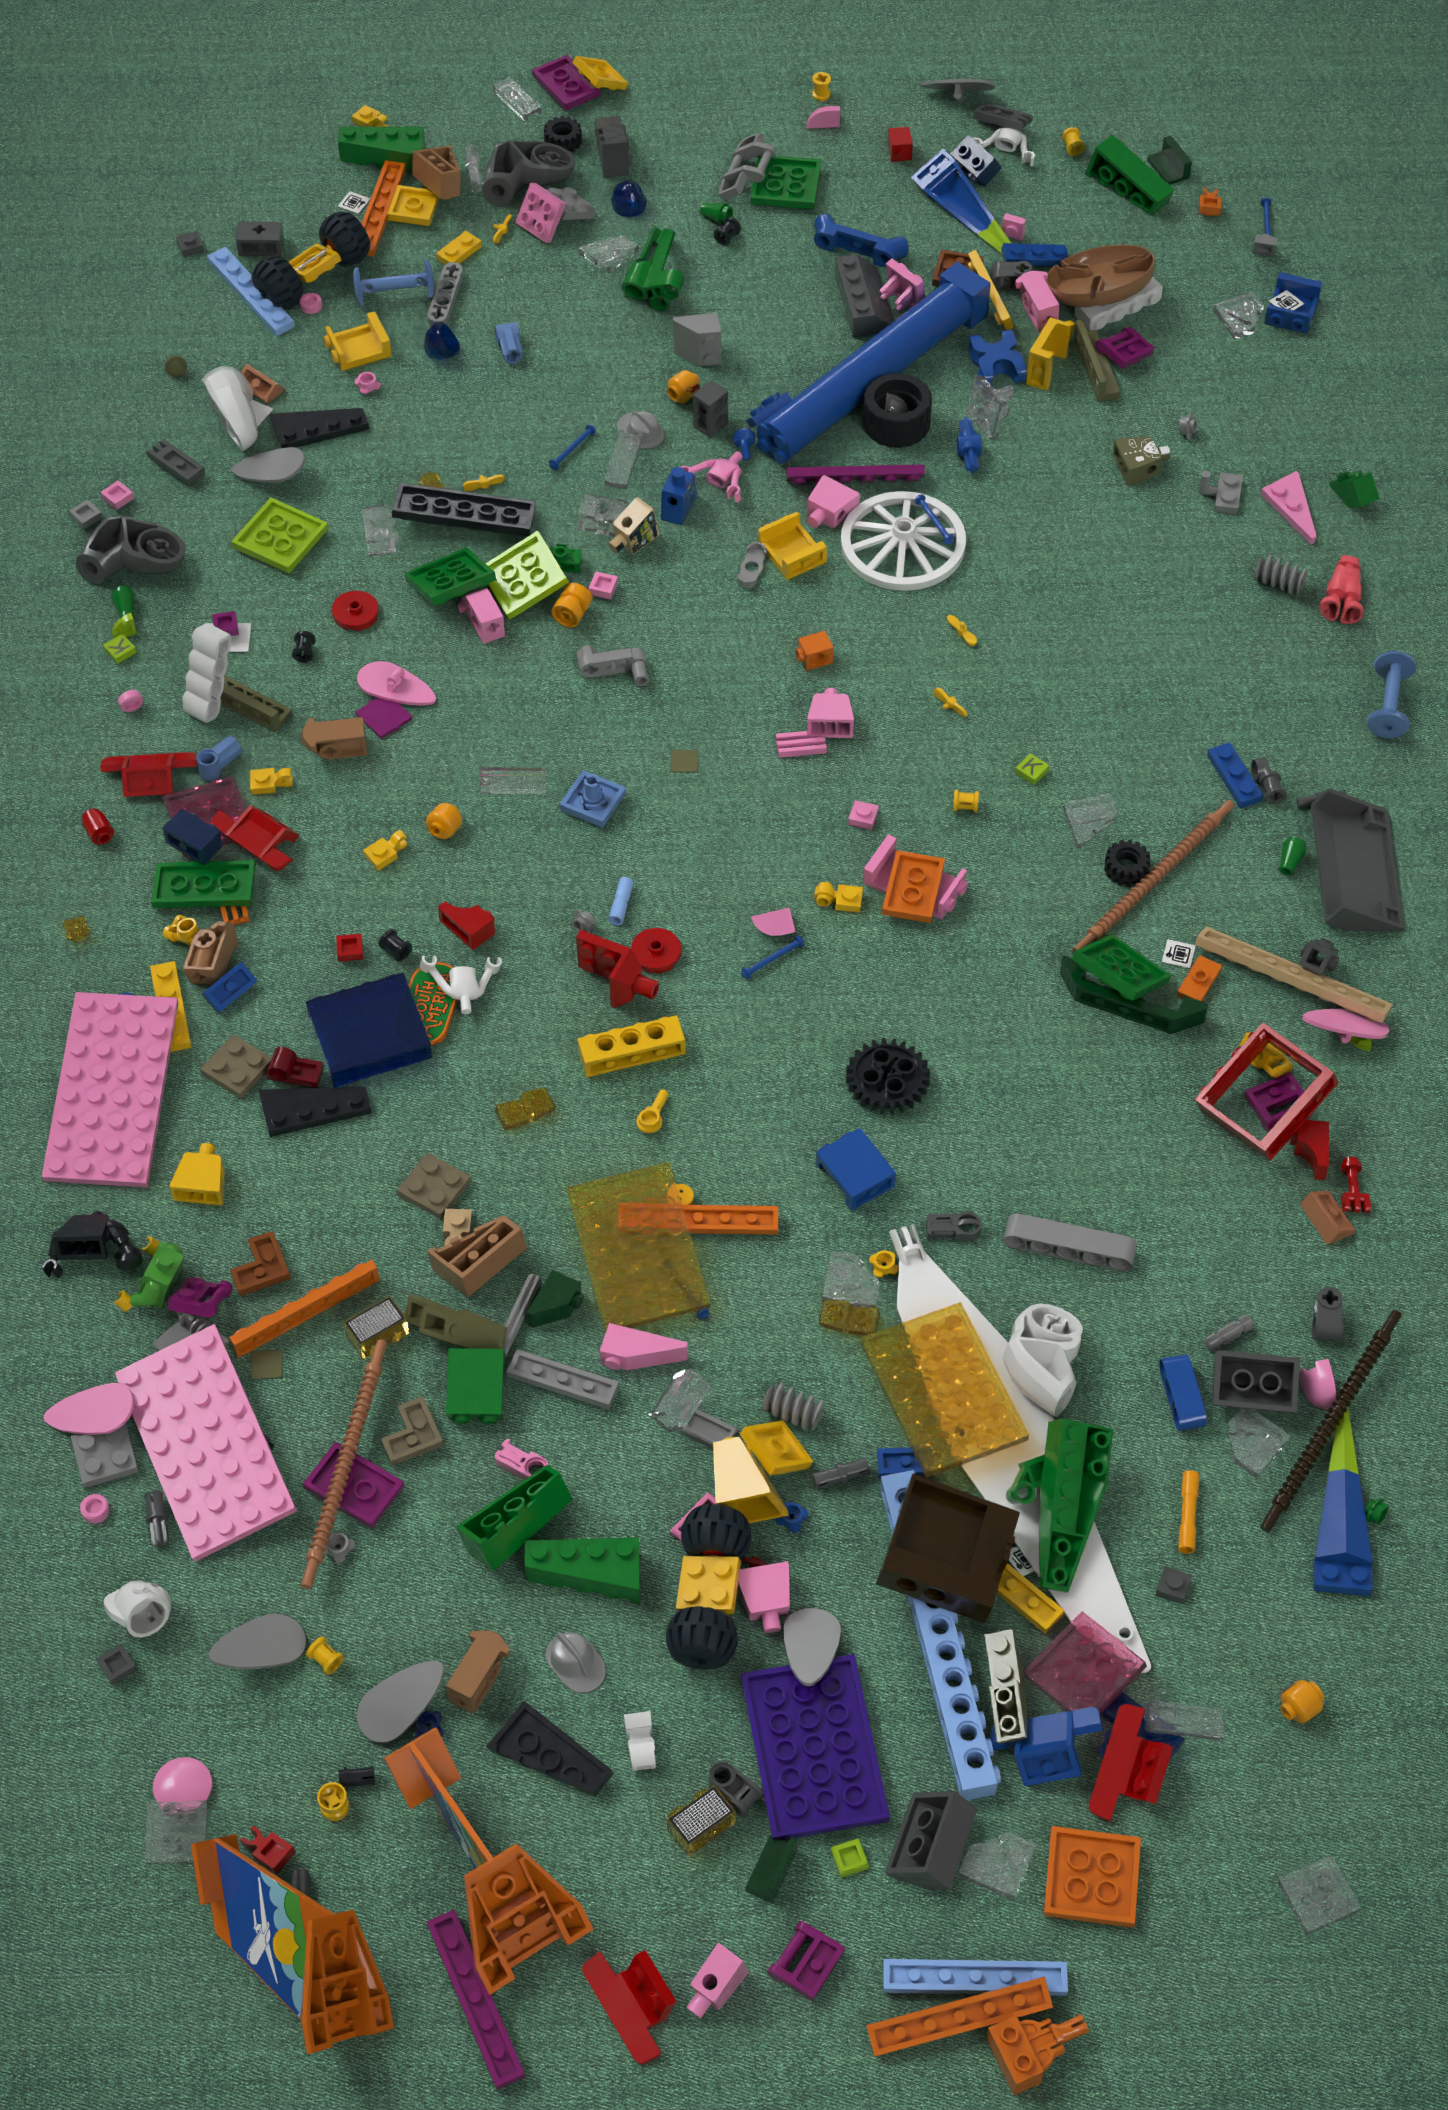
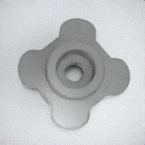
M1189 412L1188 416H1182L1179 423L1180 434L1186 435L1188 440L1191 439L1192 433L1197 431L1198 424L1197 420L1193 419V412Z
M577 909L574 911L572 927L578 933L580 930L590 933V930L595 928L594 917L588 911L581 912V910Z
M334 1531L328 1537L329 1543L325 1545L327 1550L323 1553L325 1555L329 1554L334 1558L335 1562L341 1563L345 1561L346 1554L355 1548V1542L353 1539H348L340 1531Z

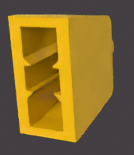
M202 1143L199 1153H184L170 1183L173 1201L223 1206L224 1165L222 1157L214 1155L216 1150L214 1145Z

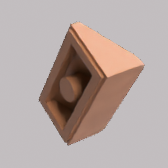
M247 363L241 371L252 386L253 395L267 404L285 390L281 385Z
M1329 1191L1310 1192L1301 1202L1302 1209L1326 1244L1335 1243L1356 1232Z

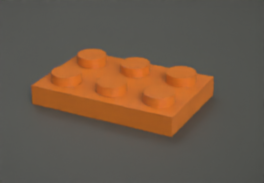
M896 850L882 907V915L931 923L945 866V858Z

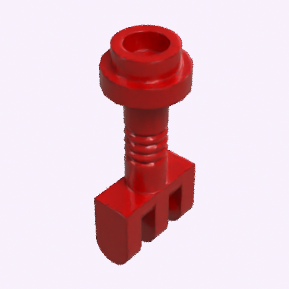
M1346 1157L1342 1160L1343 1163L1340 1167L1341 1172L1347 1174L1349 1193L1344 1192L1341 1196L1342 1211L1349 1212L1351 1203L1352 1211L1359 1213L1362 1203L1363 1213H1370V1195L1360 1193L1358 1173L1362 1170V1163L1357 1157Z

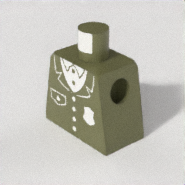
M1149 436L1114 440L1113 457L1127 486L1157 476L1160 473L1161 461L1168 460L1171 457L1168 446L1157 448L1152 437Z

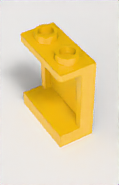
M375 311L367 313L368 324L334 334L330 326L325 327L324 344L327 349H331L332 360L334 364L338 363L341 371L392 356L390 339Z
M1049 318L1029 351L1027 385L1045 391L1048 390L1051 382L1053 356L1066 359L1068 355L1071 328L1069 323Z
M798 512L786 515L758 529V542L765 544L766 555L786 580L827 562V546L823 541L816 543L801 525Z

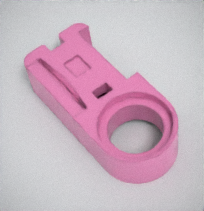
M506 1439L502 1444V1450H498L495 1454L496 1465L523 1480L531 1476L529 1469L533 1465H541L542 1467L548 1465L547 1460L532 1451L527 1454L511 1445L510 1439Z

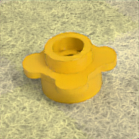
M882 1250L872 1254L869 1258V1262L873 1264L874 1268L873 1275L877 1278H881L886 1274L895 1275L899 1271V1266L895 1264V1254L891 1251Z

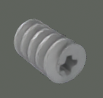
M1270 554L1267 559H1264V556H1262L1255 569L1254 580L1259 581L1262 578L1263 584H1268L1271 581V587L1276 588L1279 585L1281 591H1285L1288 588L1289 594H1294L1297 591L1298 595L1306 580L1307 568H1304L1299 573V565L1297 564L1292 569H1289V561L1284 566H1281V558H1278L1273 563V555Z
M781 1382L777 1388L774 1387L773 1383L764 1398L762 1411L768 1413L772 1409L774 1417L782 1414L783 1421L786 1422L792 1418L794 1426H798L802 1422V1429L808 1430L812 1426V1431H814L823 1414L824 1400L821 1399L815 1405L814 1395H811L806 1401L804 1400V1391L794 1396L793 1386L785 1392L784 1382Z

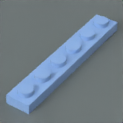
M226 247L207 255L208 263L275 336L295 327L294 320L282 307H274L269 299H264L261 296V292L252 283V275Z
M883 1959V1993L981 1994L1044 1976L1050 1996H1067L1068 1994L1067 1962Z

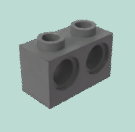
M712 380L693 395L694 428L709 438L728 424V391Z

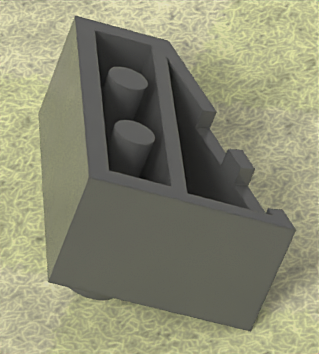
M620 116L594 119L595 137L603 178L629 175L628 166H632L631 153H628L629 143L628 139H626L625 124L622 125Z

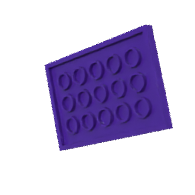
M855 1654L834 1657L826 1674L812 1686L801 1684L792 1672L790 1665L741 1673V1682L772 1839L787 1840L791 1839V1837L798 1838L889 1822V1811Z

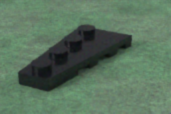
M363 408L270 414V419L281 448H297L369 430V423Z
M366 1087L259 1090L270 1137L372 1113Z
M525 1701L520 1704L486 1746L495 1753L595 1797L614 1774L613 1770Z

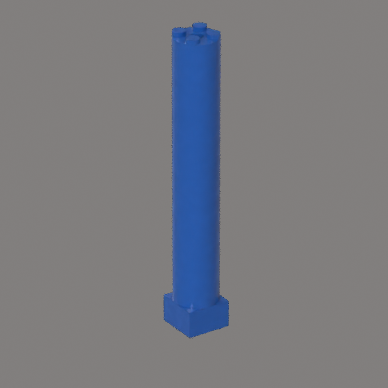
M956 262L940 274L939 287L760 423L757 426L759 439L757 446L763 453L767 452L779 464H783L864 402L866 388L873 380L887 374L901 373L961 325L972 329L988 316L991 283L961 263Z

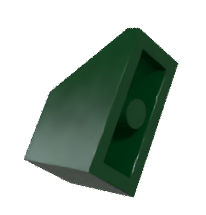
M552 1270L527 1311L528 1326L534 1328L570 1317L573 1310L578 1309L583 1302L584 1294H582L581 1282Z

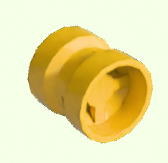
M330 1782L324 1784L319 1789L317 1801L322 1816L329 1821L343 1819L349 1811V1801L345 1788L341 1784Z

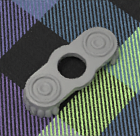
M752 542V544L747 546V555L740 565V574H737V581L743 588L754 587L759 575L763 572V563L767 550L762 542ZM748 564H756L758 569L750 572L745 567Z

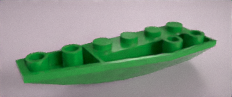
M1064 1418L1048 1422L1039 1504L1040 1588L1065 1593L1070 1590L1107 1486L1114 1429Z

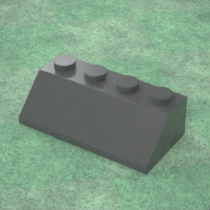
M857 254L836 257L835 278L852 337L878 334L894 321L888 300L880 298L882 293L879 291L883 284L878 268Z

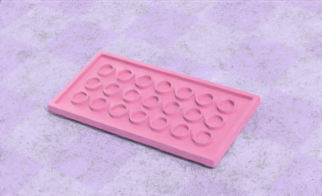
M75 993L42 1171L43 1181L148 1188L179 1005L177 998Z
M215 1324L115 1372L118 1382L125 1385L133 1394V1418L191 1557L195 1562L297 1512V1508Z

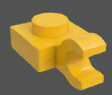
M366 105L351 116L352 123L360 127H389L384 124L388 119L386 115Z
M275 768L250 770V790L252 795L276 793V787L293 786L291 768L280 769L277 773Z
M398 830L391 836L388 842L381 838L365 848L363 854L374 868L379 871L398 859L397 852L408 846V843L404 840L407 837L401 830Z

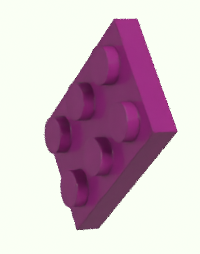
M567 54L532 69L533 78L565 111L601 95V89L592 86L590 80L578 72L579 69L572 63L573 60Z
M337 1442L333 1444L303 1483L305 1490L322 1500L327 1499L325 1494L329 1492L328 1486L332 1485L330 1479L334 1478L332 1473L336 1471L334 1466L338 1464L336 1459L340 1457L341 1444ZM354 1453L356 1457L352 1460L353 1465L350 1467L349 1479L345 1481L347 1486L343 1488L345 1493L341 1495L342 1501L339 1502V1510L373 1529L405 1485L401 1479Z

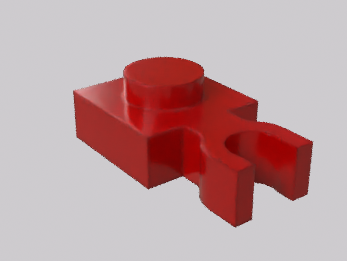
M252 1826L251 1831L256 1838L248 1841L242 1837L240 1840L242 1845L246 1849L254 1851L252 1856L255 1861L274 1874H277L296 1853L294 1847L273 1832L264 1838L261 1831Z

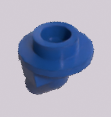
M748 428L738 429L733 435L735 446L741 449L742 461L751 460L749 447L755 444L756 435Z

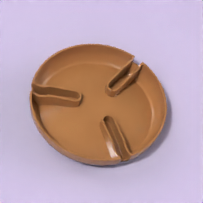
M1135 245L1096 247L1060 261L1062 268L1054 265L1047 273L1048 280L1046 279V283L1056 300L1065 305L1084 308L1109 305L1132 297L1149 284L1155 272V256L1153 253H1149L1148 249Z

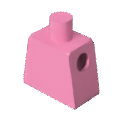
M823 475L807 501L808 524L813 528H818L821 523L831 528H836L859 505L860 493Z
M827 688L824 693L814 694L808 714L807 737L853 738L854 717L849 696L847 694H838L835 688ZM817 730V733H811V731Z
M788 1561L741 1569L737 1590L748 1619L750 1621L762 1619L765 1633H774L781 1630L779 1616L789 1614L790 1608Z
M718 1942L690 1984L696 1994L686 2008L700 2019L710 2005L720 2010L749 1973L743 1960ZM717 1984L714 1989L708 1990L710 1985Z

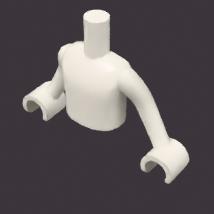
M999 128L985 141H982L980 138H972L983 148L995 143L996 148L1006 152L1015 151L1020 144L1022 153L1021 164L1029 162L1031 167L1034 166L1035 154L1027 151L1026 136L1019 130Z
M423 955L420 969L423 972L430 973L446 995L452 999L460 1000L462 1014H470L472 1012L470 1000L482 996L491 975L498 973L502 959L498 957L496 965L490 963V957L487 958L484 967L485 972L479 983L476 980V970L472 967L462 966L450 970L449 986L435 968L436 956H433L432 963H427Z

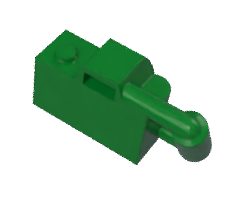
M556 544L554 547H549L563 572L580 573L582 562L581 549H569L568 544Z

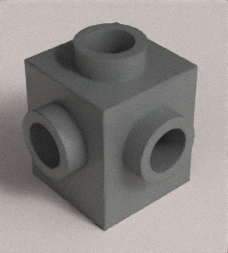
M1325 938L1311 940L1304 945L1300 953L1302 958L1299 964L1320 975L1327 974L1337 966L1339 958L1336 956L1339 950L1333 947V942ZM1320 952L1325 954L1323 960L1319 958Z

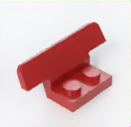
M194 752L111 756L102 760L100 769L101 772L122 771L123 797L174 794L173 768L197 767V757Z
M250 805L237 820L221 810L212 818L211 823L220 830L222 835L273 870L281 871L293 861L291 857L277 849L281 842L284 843L285 840L295 843L299 834L266 811Z
M1124 1704L1118 1710L1089 1802L1090 1812L1107 1821H1111L1119 1794L1140 1802L1156 1804L1173 1747L1161 1742L1148 1741L1137 1736L1145 1708Z
M646 1950L636 1954L628 1969L616 1976L602 1952H598L584 1963L582 1972L634 2060L641 2065L647 2064L658 2058L661 2054L660 2049L648 2030L666 2020L677 2001Z

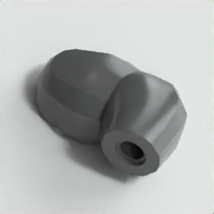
M507 140L496 145L490 156L482 188L483 196L487 202L499 207L511 202L516 193L525 184L537 183L540 186H548L562 183L572 174L575 158L568 150L551 143Z
M126 516L106 518L95 529L76 559V568L83 579L91 584L98 585L124 568L132 572L144 574H168L182 564L186 548L184 541L165 527L152 522L138 521Z

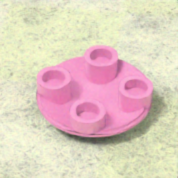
M180 1757L167 1762L157 1772L153 1782V1794L157 1803L166 1811L179 1814L180 1816H188L202 1806L213 1788L212 1777L208 1768L199 1760L189 1757Z

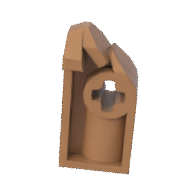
M363 717L315 722L314 718H309L302 729V744L321 758L336 759L368 755Z
M219 921L213 924L211 928L200 930L194 936L183 967L191 984L213 985L225 975L233 949H237L238 946L236 929L233 924Z
M490 1630L472 1631L469 1637L473 1643L446 1685L449 1702L472 1714H475L498 1677L502 1667L501 1658H508L510 1655V1649L503 1637Z

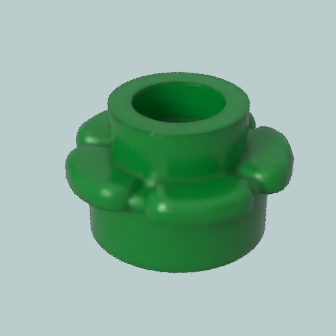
M1379 1498L1376 1501L1372 1499L1367 1504L1364 1511L1367 1515L1366 1520L1368 1523L1372 1521L1379 1525L1385 1518L1389 1505L1383 1502V1498Z

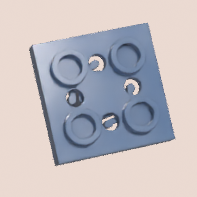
M583 770L559 804L560 811L603 828L626 795V787Z

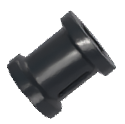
M727 217L721 228H717L714 231L715 240L719 244L727 246L731 242L730 239L741 232V225L736 219Z
M308 631L297 632L294 636L296 646L292 651V657L298 662L307 663L313 659L312 646L315 644L316 638L314 634Z
M390 929L382 935L378 945L381 949H387L393 954L397 962L403 961L410 954L412 944L408 941H403L397 936L398 933L394 929Z

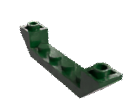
M1065 955L1062 957L1060 975L1076 1002L1169 1034L1203 1024L1206 1020L1208 1004L1202 1003L1197 999L1184 997L1178 1012L1165 1006H1158L1147 1002L1142 998H1137L1133 1001L1123 998L1117 990L1100 986L1092 981H1086V971L1081 969L1072 958Z

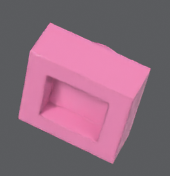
M1006 213L1002 223L1003 232L1007 237L1022 241L1025 236L1026 219Z
M119 480L101 492L102 499L115 510H118L134 499L133 492Z
M595 572L588 590L593 596L611 600L618 585V576Z
M855 800L848 825L872 830L879 805Z

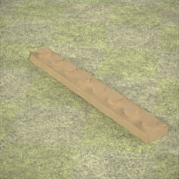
M1207 926L1196 938L1195 945L1202 947L1206 952L1221 955L1230 962H1238L1254 972L1264 973L1278 982H1285L1295 986L1300 991L1312 993L1323 1001H1331L1342 1006L1347 1011H1355L1362 1014L1371 1021L1383 1023L1391 1012L1392 1003L1327 976L1320 975L1308 968Z

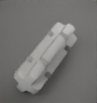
M1243 1315L1237 1319L1238 1322L1233 1321L1219 1329L1217 1334L1212 1333L1207 1336L1204 1342L1206 1347L1211 1352H1214L1221 1348V1344L1226 1345L1241 1336V1332L1246 1333L1251 1330L1254 1322L1249 1315Z

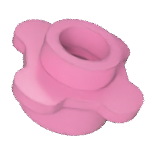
M363 372L355 379V385L359 386L360 393L362 394L372 392L374 389L378 390L381 387L380 382L376 381V376L372 372Z

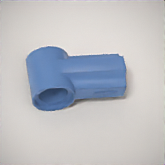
M517 322L495 325L497 344L501 346L504 361L510 364L518 363L523 358V352L520 345Z
M232 736L226 737L212 749H204L197 754L198 771L202 780L214 781L218 779L221 769L242 753V747Z

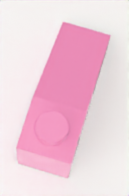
M611 1323L608 1325L600 1348L601 1364L613 1370H633L685 1361L688 1358V1342Z

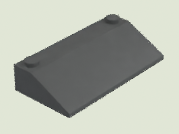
M1328 788L1311 803L1325 924L1345 931H1403L1404 922L1388 810Z

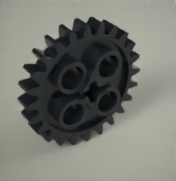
M883 1038L882 1044L878 1045L875 1040H872V1047L863 1044L862 1051L855 1050V1057L849 1058V1065L846 1067L848 1091L853 1092L854 1100L861 1098V1107L870 1104L871 1112L878 1107L880 1114H883L885 1109H889L891 1115H893L894 1108H898L903 1113L905 1105L912 1109L914 1108V1101L920 1103L922 1095L927 1094V1087L930 1084V1069L927 1068L928 1061L922 1060V1052L915 1054V1046L907 1049L906 1041L896 1045V1039L893 1038L891 1044H887L886 1039ZM894 1060H897L893 1065L892 1073H890L892 1063L894 1062ZM884 1079H886L884 1089L881 1093H879V1091L883 1087V1081Z

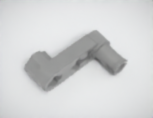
M586 645L576 653L580 673L584 677H597L632 671L636 686H645L649 683L646 670L647 660L643 649L628 648L598 653L596 648Z

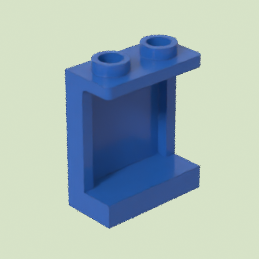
M1280 272L1272 299L1288 290L1304 304L1295 310L1274 306L1270 303L1266 310L1264 324L1308 333L1320 298L1323 282Z
M861 1128L845 1133L839 1140L822 1146L816 1152V1166L819 1169L824 1167L846 1195V1205L851 1211L895 1187L896 1172Z

